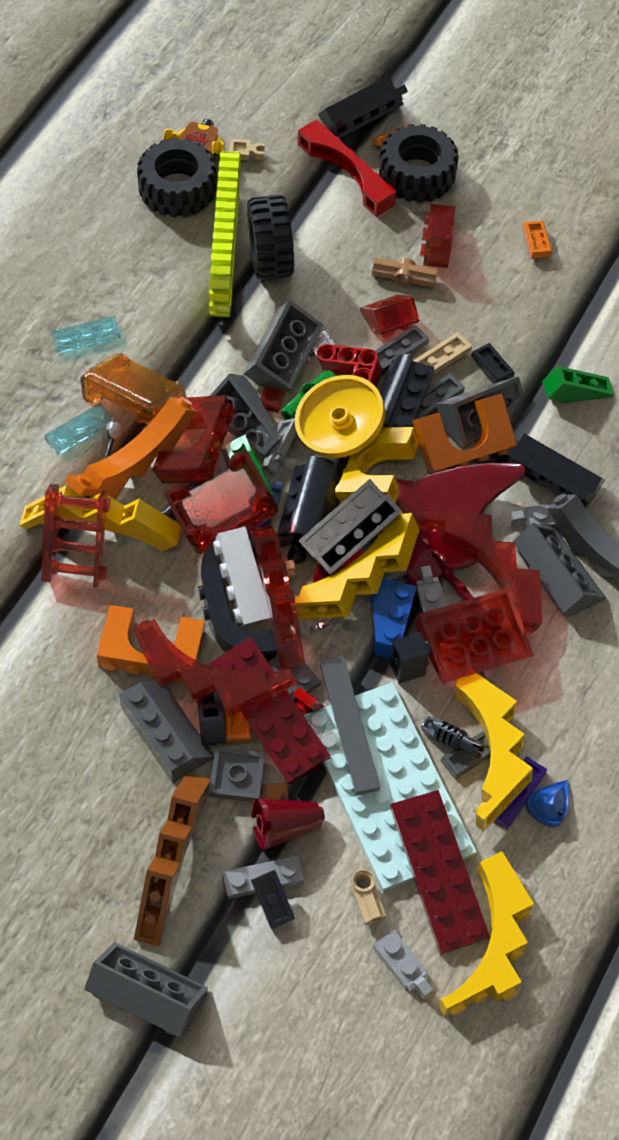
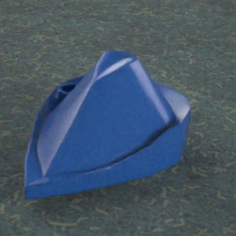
M568 780L542 787L529 796L526 805L527 811L537 822L552 828L563 823L569 804Z

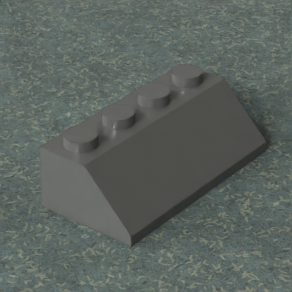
M288 300L276 310L243 374L261 387L290 391L324 324L294 302Z
M531 523L513 541L517 547V553L523 559H526L530 565V571L543 583L542 588L556 601L555 606L562 613L577 614L606 598L555 527Z
M163 681L140 682L119 694L122 710L172 783L184 777L186 773H191L214 759V754L207 745H201L200 734Z
M114 942L93 962L84 990L92 993L98 999H104L116 1005L122 1011H128L138 1016L146 1023H152L162 1028L168 1034L180 1037L189 1027L207 993L208 987Z

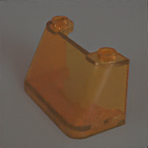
M122 353L110 355L86 370L80 378L82 396L85 401L92 404L96 399L101 402L105 398L136 414L138 422L141 424L145 422L149 425L170 397L186 398L185 388L182 384L173 382L142 366Z

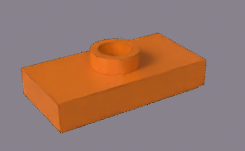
M544 221L523 222L522 228L530 258L551 257L552 249Z
M225 694L226 743H251V727L231 696Z

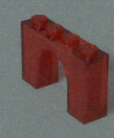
M226 395L185 397L192 403L191 407L197 411L186 429H205L202 438L188 449L158 452L152 471L162 484L210 482L215 471L218 456L222 451L225 436L228 433L229 424L234 416L235 409Z

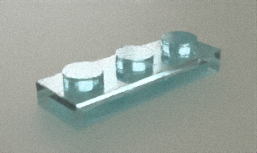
M115 316L51 331L57 353L121 338Z
M100 402L45 434V440L55 453L59 455L105 428L108 422H114V418Z

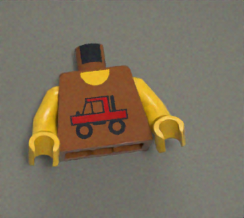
M204 119L202 123L190 122L186 128L177 133L171 129L164 130L162 140L166 139L169 141L172 138L183 140L184 138L189 139L192 143L195 141L201 147L204 146L214 159L216 154L226 150L222 137L218 135V129L213 127L214 123L210 119Z

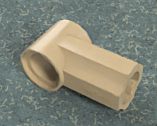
M366 869L356 871L352 877L350 892L355 897L364 925L379 923L386 919V913L375 886V877L372 872ZM359 880L366 881L369 887L366 889L359 888L356 882Z

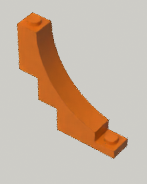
M170 397L157 416L131 442L111 456L88 465L83 474H69L64 482L80 496L93 497L104 492L112 498H117L131 476L143 477L157 455L169 456L197 411L191 407L192 403L184 397Z

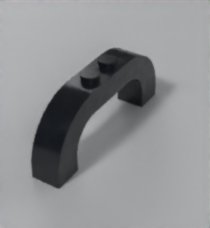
M246 528L251 548L253 551V545L250 537L249 528ZM212 542L202 558L201 586H198L200 601L204 600L206 605L202 607L204 620H209L212 635L223 651L227 652L251 637L267 662L277 656L273 630L246 631L233 623L229 615L221 579V557L216 555Z

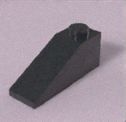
M218 676L194 678L201 745L226 743Z

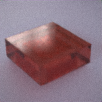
M264 386L260 400L266 410L280 413L286 392Z

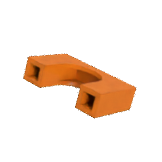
M502 394L474 402L481 423V436L478 443L468 451L460 450L449 442L440 412L412 420L427 473L448 470V467L456 465V468L470 465L469 461L477 459V462L490 459L489 454L497 452L498 456L507 454L510 447L517 446Z
M114 605L109 606L97 652L98 667L109 671L115 669L122 670L133 675L139 673L146 674L156 679L170 678L180 683L194 682L205 635V620L181 617L173 645L163 653L146 655L135 650L129 642L135 621L134 609Z

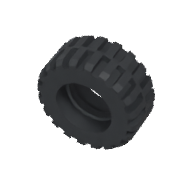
M410 124L406 128L402 126L397 129V132L393 131L383 141L380 152L379 175L386 183L394 187L396 197L400 199L402 197L405 198V201L411 202V200H414L417 203H423L424 200L428 202L433 201L435 197L440 198L445 195V192L447 193L455 183L459 159L457 146L451 137H447L444 131H438L436 127H426L425 124H420V126ZM417 159L432 165L415 167L407 164L406 161Z
M172 138L169 141L164 139L159 144L154 143L149 147L150 150L146 149L139 158L137 167L139 195L142 197V201L147 206L149 205V208L154 212L159 211L160 215L166 216L167 214L174 218H177V216L188 217L191 213H199L201 208L205 209L214 199L217 190L215 159L199 143L195 141L192 143L189 139L184 138L183 140ZM171 174H185L191 177L181 182L163 179Z
M282 195L252 197L247 202V218L252 262L256 278L267 280L290 277L294 272V244L287 200Z

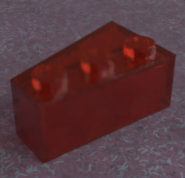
M431 204L430 212H425L424 224L428 225V228H423L422 240L426 241V244H421L420 256L424 257L423 265L448 268L453 239L455 206Z

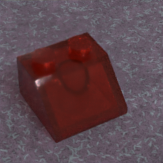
M397 294L359 307L373 334L381 335L382 337L394 335V331L401 329V331L408 330L413 324L420 322L414 297Z

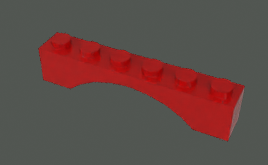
M316 119L298 130L297 145L309 156L330 161L346 170L355 179L361 190L363 206L375 217L395 206L396 191L394 187L386 183L352 149H349L342 143L339 137L331 133L327 126Z

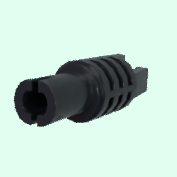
M427 716L421 725V729L425 734L455 751L463 750L476 758H480L482 756L481 753L485 751L484 743L468 737L465 730L444 720Z

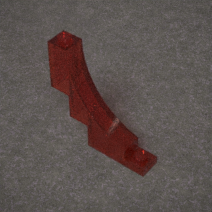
M422 510L417 520L419 528L426 531L441 530V542L452 545L474 558L493 577L508 604L512 619V629L524 634L536 632L542 624L540 570L517 568L516 542L492 540V515Z
M272 525L251 528L249 532L253 545V555L265 592L274 639L277 644L280 667L283 669L305 664L295 598L289 585L286 563L282 559L279 536Z
M155 619L143 621L138 624L137 628L133 629L160 687L182 677L194 702L217 692L229 717L296 685L295 678L290 669L286 671L284 669L278 670L271 675V678L267 679L262 668L230 670L201 663L179 650L165 636Z

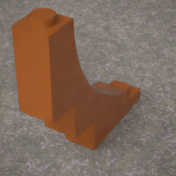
M186 773L171 798L168 819L159 833L156 854L146 872L133 940L158 947L162 941L165 921L170 912L181 867L196 823L207 801L211 779Z

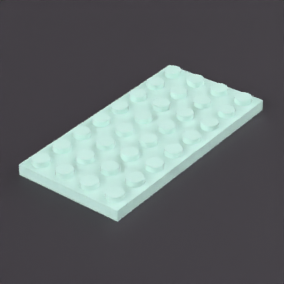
M393 682L355 696L378 776L380 791L355 796L331 705L323 707L317 712L312 711L303 715L331 756L323 765L382 893L414 880L389 807L392 803L439 790L463 861L476 856L477 852Z

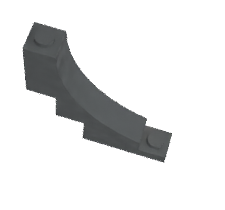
M561 494L553 500L554 503L547 509L574 554H588L601 577H616L619 582V543L601 528L577 495Z

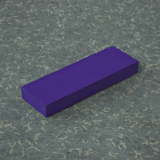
M527 756L523 761L533 768L532 781L495 819L496 823L507 830L511 827L527 803L529 796L535 791L548 770Z

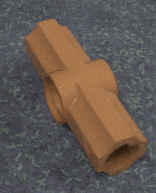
M376 257L372 268V276L393 279L397 285L407 287L413 283L434 288L438 269L416 265L409 258L393 261Z

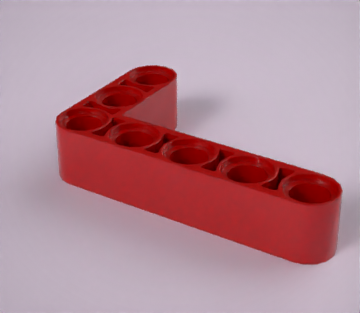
M325 344L318 348L316 355L323 371L330 370L334 374L358 376L368 380L377 387L382 366L376 351Z

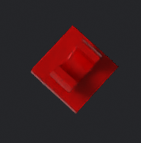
M300 687L293 694L300 700L296 705L303 715L310 713L311 709L317 712L325 706Z

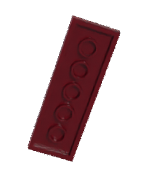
M251 637L210 662L212 669L288 785L331 758Z
M439 790L390 804L389 807L439 955L488 940L490 935Z

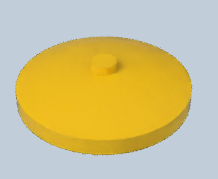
M340 375L325 379L312 387L301 399L295 414L297 434L305 447L319 456L341 458L353 455L367 447L381 431L385 420L384 401L377 388L364 378L353 375Z

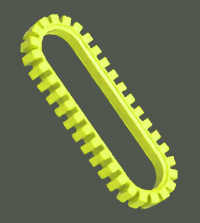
M221 151L210 267V316L230 317L241 175V153L238 151Z

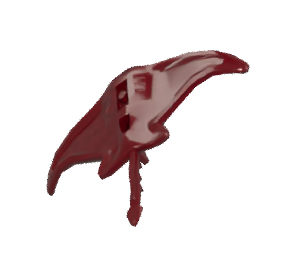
M486 463L457 467L409 481L396 478L400 493L395 504L402 510L401 514L412 513L420 529L408 564L407 574L401 578H407L410 585L417 586L416 582L421 580L419 575L420 567L430 565L433 578L438 577V580H440L444 576L457 590L470 609L483 621V627L486 630L502 635L503 630L498 617L490 616L452 571L475 565L483 557L482 552L467 541L486 507L500 494L523 479L525 467L517 463ZM362 548L355 555H353L347 562H345L339 569H337L333 574L342 570L343 568L351 564L353 561H355L358 557H360L363 554ZM317 565L313 575V583L329 577L319 565Z

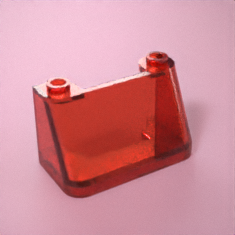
M247 449L236 452L231 456L228 462L229 470L189 491L186 486L176 485L164 493L186 538L198 554L205 553L209 545L216 539L218 533L241 527L251 529L270 519L278 511V507Z

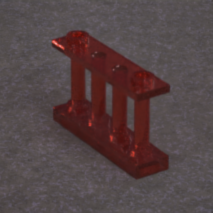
M50 484L45 491L41 581L51 582L54 575H57L58 572L93 576V587L98 588L101 580H105L106 566H103L106 513H109L111 500L107 498V490H102L97 500L63 496V493H59V484ZM65 505L97 509V522L64 519L58 515L59 507ZM67 528L96 532V543L93 545L61 541L60 538H57V530ZM62 550L95 554L94 567L60 563L59 560H56V552Z

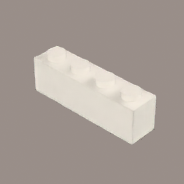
M246 527L218 533L213 546L216 555L221 557L220 571L222 577L227 578L229 586L226 587L228 599L234 602L233 616L236 624L240 623L241 629L269 622L272 616Z

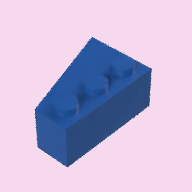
M383 578L378 594H369L374 655L390 659L393 641L404 638L417 586Z

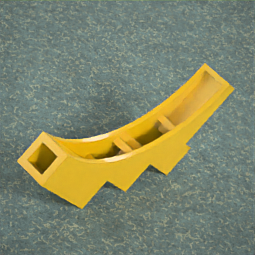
M502 851L481 861L477 869V873L487 893L491 914V931L487 951L481 963L467 981L453 993L441 999L439 1009L444 1017L450 1013L453 1016L460 1014L467 1008L466 1005L474 1001L476 1004L483 1002L490 996L489 993L495 1002L501 999L508 1001L518 994L517 991L522 983L510 961L513 962L525 954L524 951L528 942L517 923L530 917L534 903Z

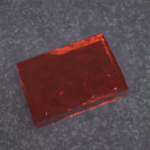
M510 588L423 612L414 620L418 633H421L424 641L427 640L431 648L429 659L442 684L534 656Z

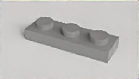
M298 856L223 871L222 876L227 898L232 899L256 894L251 879L274 869L283 888L303 884L304 878Z

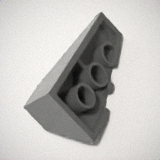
M228 374L202 404L214 422L223 425L234 435L239 437L246 435L252 447L263 455H267L281 440L256 390L245 376Z
M519 376L437 403L438 413L440 412L444 429L461 447L478 441L481 436V423L474 402L502 394L508 413L524 398Z

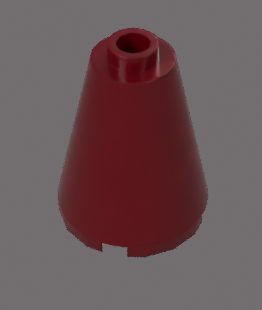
M269 798L255 799L252 803L251 819L256 818L257 826L253 827L256 842L261 849H270L320 828L325 820L324 810L316 802Z

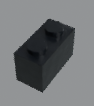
M421 633L393 641L389 664L398 684L425 676L431 648L427 640L424 641Z

